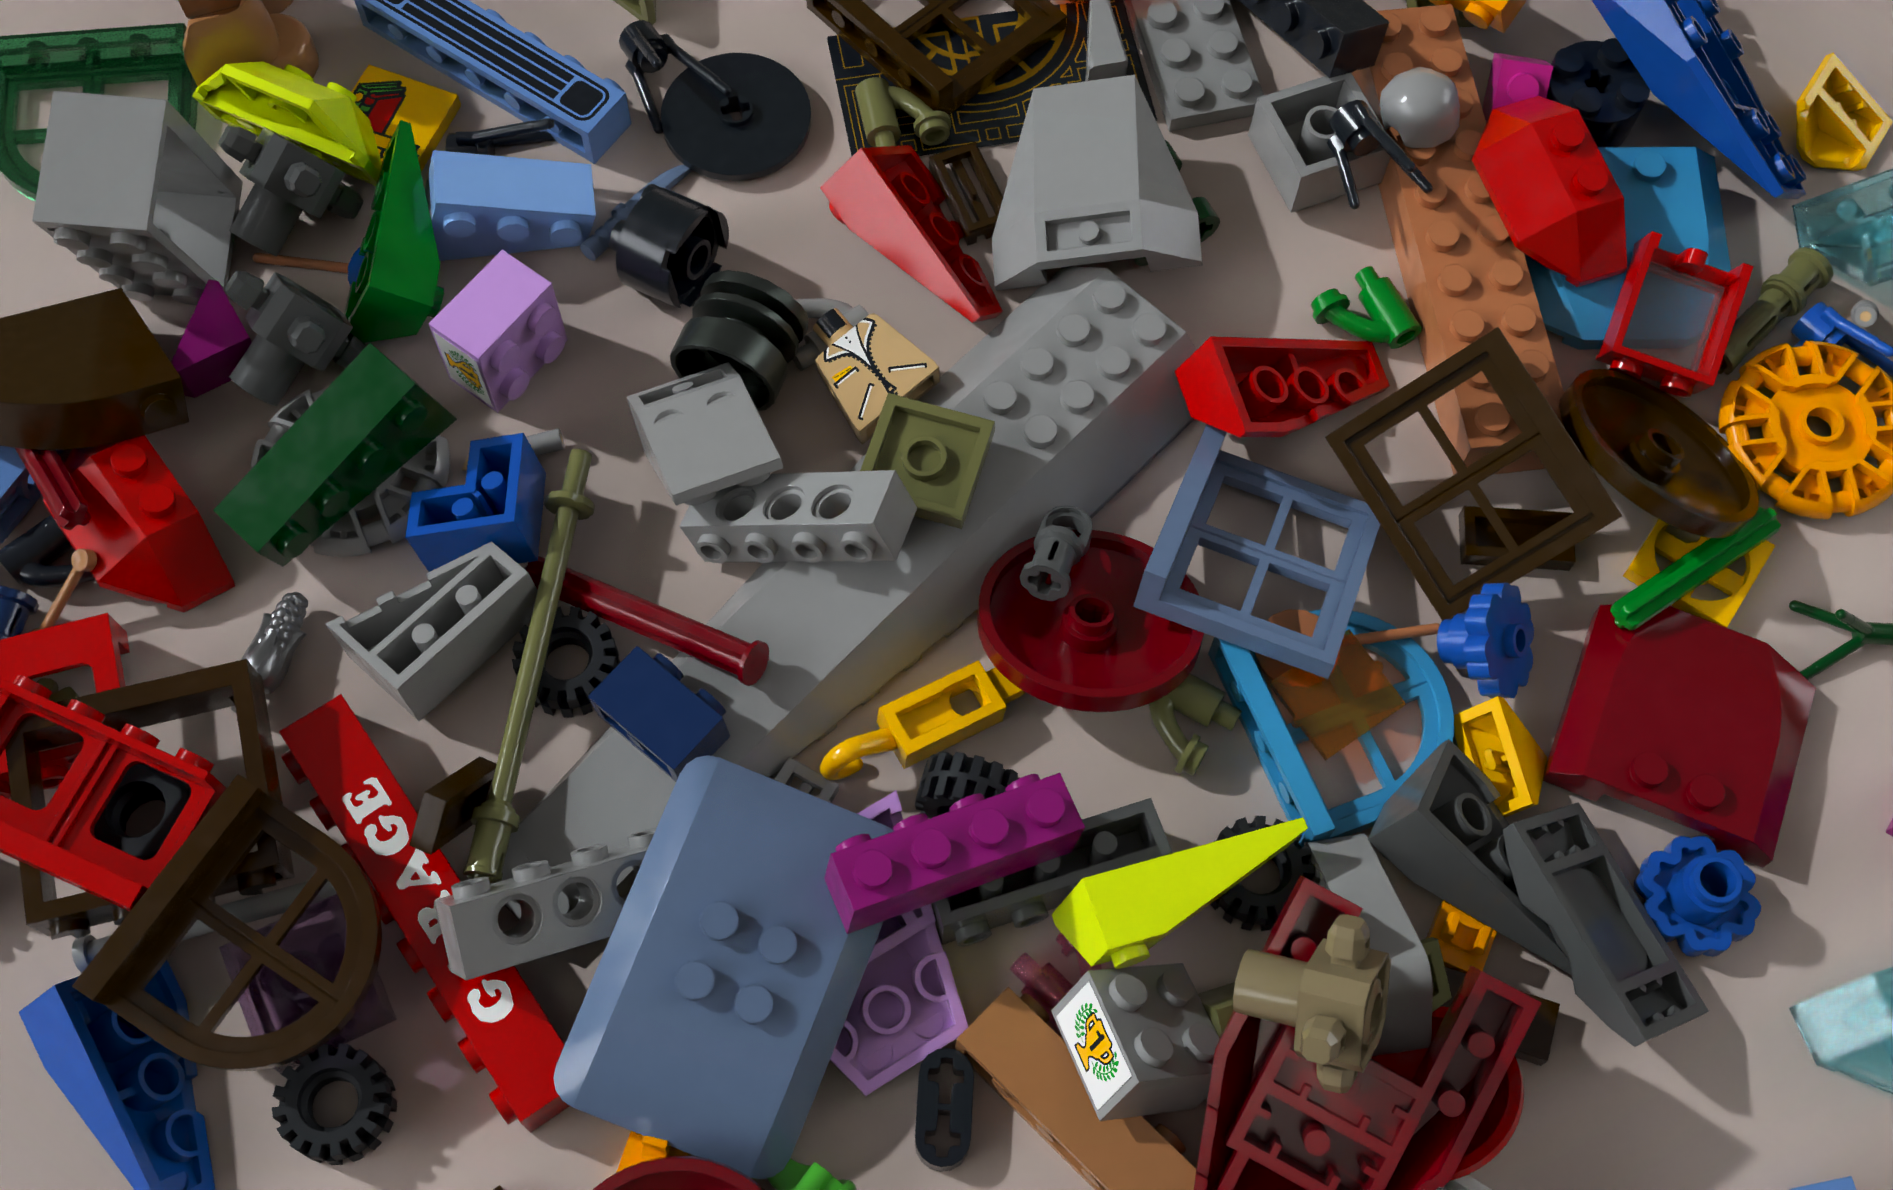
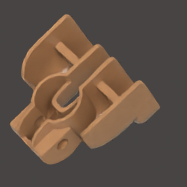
M178 0L186 17L190 19L188 20L183 41L185 62L197 86L202 84L225 64L264 61L283 70L289 64L303 70L314 78L319 67V55L311 35L302 22L293 16L281 14L292 4L293 0Z

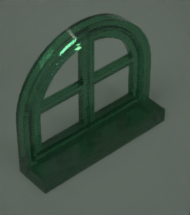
M185 23L0 36V172L8 183L28 199L36 200L40 171L25 161L20 154L18 145L45 143L47 128L16 130L19 91L83 86V93L104 95L105 84L169 80L168 102L196 130L198 101L192 95L198 86L185 62L183 41L187 29Z

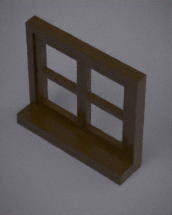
M806 0L807 8L896 87L913 93L932 110L943 111L948 115L1065 30L1067 15L1049 0H1004L1027 21L998 43L991 46L953 13V11L969 0H918L925 7L896 28L890 26L862 0ZM939 21L945 23L981 54L951 77L910 43Z
M1499 327L1325 436L1442 621L1452 619L1454 615L1466 611L1469 608L1471 596L1481 594L1482 586L1485 583L1511 584L1622 517V514ZM1483 372L1522 433L1467 467L1428 408V405L1478 373ZM1419 412L1458 473L1403 506L1364 445ZM1534 450L1574 513L1518 546L1478 483ZM1469 490L1509 552L1454 585L1414 523Z

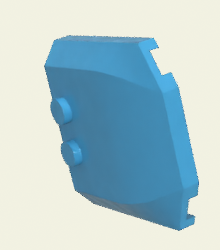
M1598 147L1624 197L1627 269L1622 274L1576 287L1565 280V275L1546 268L1524 253L1546 330L1562 336L1563 344L1578 350L1601 349L1632 259L1634 244L1651 231L1662 234L1658 246L1660 249L1677 255L1688 248L1700 249L1708 253L1706 265L1726 272L1731 270L1715 157L1698 147ZM1647 272L1622 346L1630 349H1683L1697 342L1714 295Z

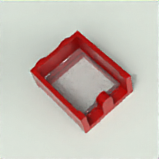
M1651 231L1634 244L1631 262L1602 347L1595 360L1610 365L1609 370L1628 374L1637 379H1641V376L1660 382L1659 388L1668 394L1679 397H1691L1692 394L1695 395L1714 386L1754 266L1742 263L1729 272L1705 264L1708 253L1703 250L1688 248L1677 255L1658 248L1662 234Z

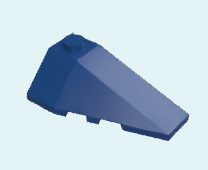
M166 960L144 990L189 1020L187 1000ZM78 977L52 986L19 1011V1015L44 1068L134 1190H215L205 1118L196 1111L192 1079L198 1076L195 1062L167 1049L107 1006L92 1001L76 990L72 985Z

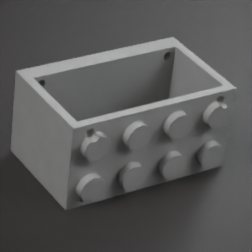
M53 90L32 221L52 236L54 243L66 247L75 254L78 262L89 265L98 272L100 279L112 283L117 288H122L128 298L151 301L154 298V294L172 296L178 302L197 305L208 279L219 281L225 294H227L225 287L229 280L235 234L229 230L239 212L243 181L165 99Z

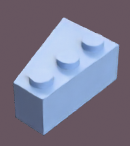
M433 150L425 193L440 261L497 255L502 249L510 254L580 246L589 237L596 217L591 164Z

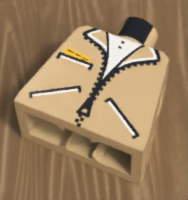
M834 308L821 316L813 326V330L828 346L815 359L818 373L862 445L873 436L888 393L918 400L940 382L939 366L935 361L875 313L869 314L853 327L837 308Z

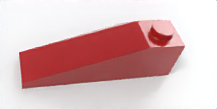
M911 145L860 148L820 187L829 200V208L838 221L846 225L849 230L969 321L975 323L993 319L1003 312L979 263L973 257L963 253L959 245V240L964 236L960 225L953 220L949 222L944 216L939 204L946 197Z

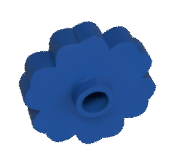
M1485 583L1482 586L1481 594L1471 596L1466 613H1458L1452 619H1445L1439 626L1437 649L1441 660L1446 664H1453L1457 669H1467L1469 678L1477 680L1478 691L1481 696L1515 698L1518 687H1524L1528 683L1529 672L1533 666V654L1530 644L1534 638V627L1529 605L1521 603L1519 587L1511 586L1509 583Z
M1679 836L1674 838L1667 844L1664 851H1654L1644 859L1640 867V873L1634 880L1636 892L1646 899L1643 903L1644 908L1666 943L1677 940L1681 951L1689 957H1696L1702 954L1712 957L1720 955L1730 947L1732 941H1741L1753 932L1755 919L1761 912L1760 902L1748 892L1756 882L1753 871L1744 865L1743 859L1736 851L1723 850L1717 853L1712 840L1705 836L1693 838Z

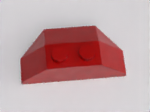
M1540 96L1493 109L1471 160L1514 246L1546 268L1565 275V280L1576 287L1624 273L1627 269L1624 197L1579 110Z
M145 435L111 444L75 448L71 451L64 465L88 503L87 511L91 519L87 525H77L72 530L59 527L74 550L91 549L95 552L97 564L90 573L99 587L141 600L166 604L167 608L183 613L235 587L234 580L199 511ZM43 499L45 507L58 524L46 501Z

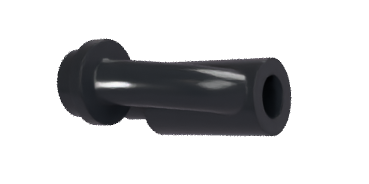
M49 515L0 550V562L20 585L25 583L40 588L62 587L73 568L72 564L48 565L73 547L56 521ZM85 571L78 584L95 579L90 572Z

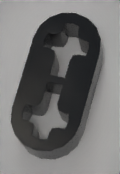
M950 1048L937 1049L928 1054L921 1063L918 1077L915 1126L916 1154L920 1161L929 1169L939 1172L950 1171L961 1165L968 1155L971 1142L974 1088L973 1067L965 1055L958 1050ZM945 1063L953 1065V1074L963 1076L964 1080L963 1083L953 1084L951 1104L939 1103V1084L928 1079L929 1074H938L941 1064ZM938 1115L950 1116V1136L960 1138V1146H951L948 1151V1157L936 1156L935 1146L925 1144V1136H934L936 1134Z

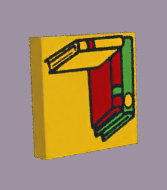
M368 64L351 91L357 97L355 104L370 119L381 162L400 120L411 123L421 172L461 107L457 94Z

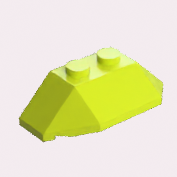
M264 61L231 63L222 66L200 84L192 95L215 119L242 127L257 136L260 135L263 127H266L346 174L374 186L377 184L382 162L370 119L355 104L357 97L339 84L329 82L327 87L315 83V80L309 74L289 64L283 70Z

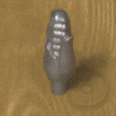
M299 592L285 594L282 597V601L276 605V610L272 614L264 613L260 628L241 659H247L262 676L265 694H271L282 683L297 646L306 636L300 628L303 625V618L306 616L308 600ZM232 706L231 710L236 713L235 706Z

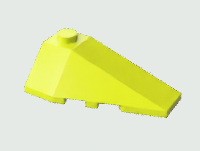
M1304 817L1082 878L1051 914L1054 924L1091 967L1109 961L1113 962L1115 969L1140 963L1150 957L1149 949L1294 842L1308 829Z

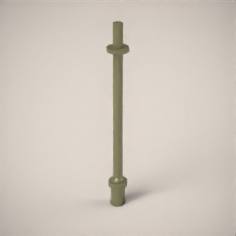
M571 450L562 490L551 491L545 497L544 506L551 513L555 514V519L489 798L473 809L471 822L475 825V831L467 864L463 870V875H467L470 879L489 877L490 883L502 881V870L511 833L517 832L521 818L516 814V810L512 806V800L577 520L588 519L593 515L595 509L594 503L589 498L583 496L592 460V454L586 450Z

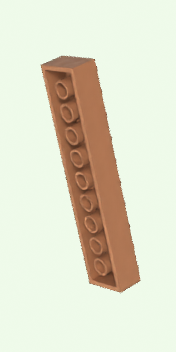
M1446 4L1377 11L1390 23L1375 65L1351 73L1386 133L1400 146L1433 186L1432 192H1423L1391 157L1382 182L1378 184L1410 309L1422 327L1418 340L1426 371L1428 372L1499 327L1563 424L1559 405L1564 390L1525 255L1514 246L1471 160L1486 126V120L1453 5ZM1417 67L1430 68L1445 74L1455 83L1458 91L1460 104L1459 127L1450 140L1433 148H1410L1405 146L1396 129L1393 127L1385 129L1380 114L1381 91L1395 75ZM1483 372L1478 373L1434 401L1441 428L1467 467L1522 433ZM1534 450L1495 474L1545 469ZM1450 462L1451 468H1452V471H1453V475H1455V474H1457L1458 472L1456 471V469L1454 468V466H1453L1452 463Z

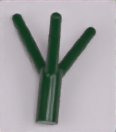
M1796 600L1789 603L1790 610L1852 632L1851 640L1800 671L1807 680L1823 672L1866 644L1893 645V623L1864 622L1844 609H1839L1834 614Z

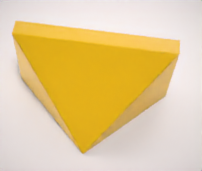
M1497 696L1455 714L1454 734L1458 747L1491 780L1501 796L1494 800V803L1503 816L1508 817L1538 805L1548 757L1503 697Z

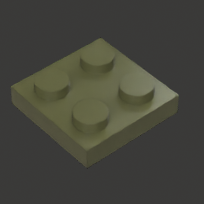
M888 393L860 471L896 470L917 506L914 516L962 529L995 433V421Z

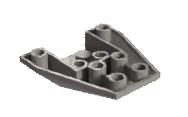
M1135 74L1033 89L992 236L994 285L996 290L1046 285V269L1146 257L1150 272L1203 265L1198 212Z

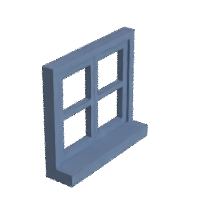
M1206 424L1144 570L1133 607L1328 679L1335 665L1380 523L1369 505L1364 501L1222 451L1227 432ZM1222 483L1280 504L1265 545L1206 524ZM1290 508L1348 528L1334 571L1275 549ZM1197 545L1257 566L1240 611L1180 589ZM1267 571L1327 592L1312 637L1251 615Z

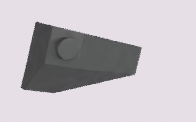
M1449 739L1444 741L1384 803L1368 840L1379 850L1384 858L1391 861L1412 882L1572 975L1569 960L1556 944L1548 924L1520 902L1507 859L1503 829L1510 824L1494 803V800L1501 796L1491 780Z

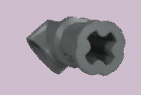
M1059 506L1048 511L1044 516L1034 540L1036 552L1033 560L1024 565L1020 575L1021 585L1032 596L1041 600L1055 601L1067 595L1071 586L1070 570L1072 566L1080 562L1081 557L1086 555L1090 549L1093 523L1090 516L1084 510L1075 506ZM1065 527H1071L1076 529L1079 533H1081V536L1077 537L1072 530ZM1048 574H1051L1050 584L1045 583Z

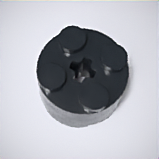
M1610 38L1604 42L1583 41L1560 49L1555 54L1551 63L1554 67L1546 99L1578 109L1597 147H1620L1629 135L1649 97V87L1616 38Z
M650 184L643 190L640 200L634 206L626 221L620 220L616 223L610 235L609 245L612 250L616 251V269L622 283L669 305L681 308L680 305L684 304L692 307L701 297V290L705 281L713 273L720 272L722 265L714 261L719 246L727 249L729 227L727 219L722 212L667 188Z

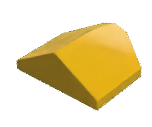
M1834 52L1824 57L1797 101L1796 148L1801 159L1814 168L1859 171L1867 167L1893 121Z

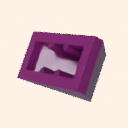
M208 279L171 360L172 365L181 377L184 396L196 398L232 381L229 376L252 343L219 281Z

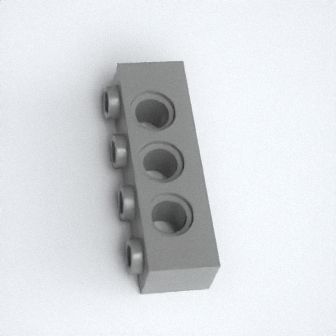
M896 470L770 474V477L762 483L746 487L736 484L717 491V495L705 503L689 505L679 527L704 562L770 563L805 561L817 563L820 561H856L864 563L868 561H896L916 513L917 506Z
M656 828L633 833L628 836L629 845L609 851L607 844H596L576 849L570 853L572 861L550 867L548 860L534 861L516 866L512 869L513 878L490 884L489 877H478L452 885L453 895L435 900L451 972L464 980H469L610 937L628 896H619L616 887L618 876L624 869L630 866L633 868L635 875H637ZM575 883L579 890V901L572 911L562 914L558 907L559 894L565 886ZM517 900L521 907L520 920L514 928L502 932L498 925L499 911L507 902Z

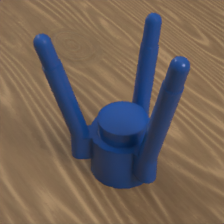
M1819 302L1810 308L1791 330V333L1800 340L1793 347L1802 346L1805 341H1821L1839 346L1845 343L1893 377V361L1887 358L1893 356V347L1848 321L1824 302Z

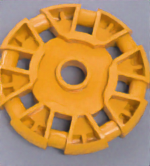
M1805 341L1802 346L1791 347L1788 343H1783L1766 349L1749 359L1740 367V377L1738 380H1732L1728 383L1719 408V432L1726 434L1729 444L1727 447L1748 469L1757 491L1760 489L1776 500L1775 507L1798 516L1813 519H1829L1832 513L1841 512L1845 516L1851 517L1880 505L1893 494V380L1878 365L1872 368L1857 358L1859 353L1832 343ZM1803 367L1806 373L1810 374L1800 376L1798 368ZM1843 375L1860 386L1856 394L1837 384ZM1766 387L1775 394L1770 399L1757 391V389ZM1816 416L1826 421L1831 428V436L1823 437L1813 433L1807 425V417ZM1876 417L1883 418L1885 425L1878 426ZM1761 427L1763 438L1751 440L1748 429ZM1867 454L1877 460L1878 469L1864 460ZM1777 467L1783 474L1795 478L1789 483L1773 471ZM1839 477L1841 490L1831 492L1828 479Z

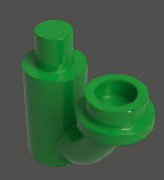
M1372 266L1363 268L1355 275V280L1362 289L1358 299L1372 320L1347 310L1350 300L1345 294H1340L1338 289L1335 288L1321 293L1311 303V308L1314 311L1312 316L1317 324L1331 322L1362 340L1373 343H1387L1391 349L1400 348L1410 343L1422 331L1421 325L1390 278H1380Z

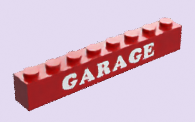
M342 694L280 730V735L290 749L281 755L283 762L299 785L307 780L310 781L318 796L311 799L309 804L327 831L335 826L339 828L347 841L341 847L358 863L363 872H366L376 888L374 894L378 902L382 922L387 925L395 920L405 935V938L397 942L396 945L413 972L416 974L424 968L428 972L436 986L426 993L443 1021L447 1023L456 1018L465 1032L466 1037L457 1042L465 1058L476 1073L487 1068L498 1087L488 1094L505 1122L509 1125L518 1119L531 1133L570 1107V1105L562 1101L556 1092L553 1079L556 1064L565 1044L517 968L512 966L469 980H464L451 972L435 900L453 895L451 886L461 882L441 849L430 855L410 846L418 813Z

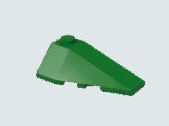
M400 120L384 153L371 204V210L375 212L371 217L359 251V255L364 256L356 282L353 281L351 283L344 313L353 326L350 333L364 343L417 335L427 316L434 318L438 314L444 296V288L437 286L440 260L411 123Z

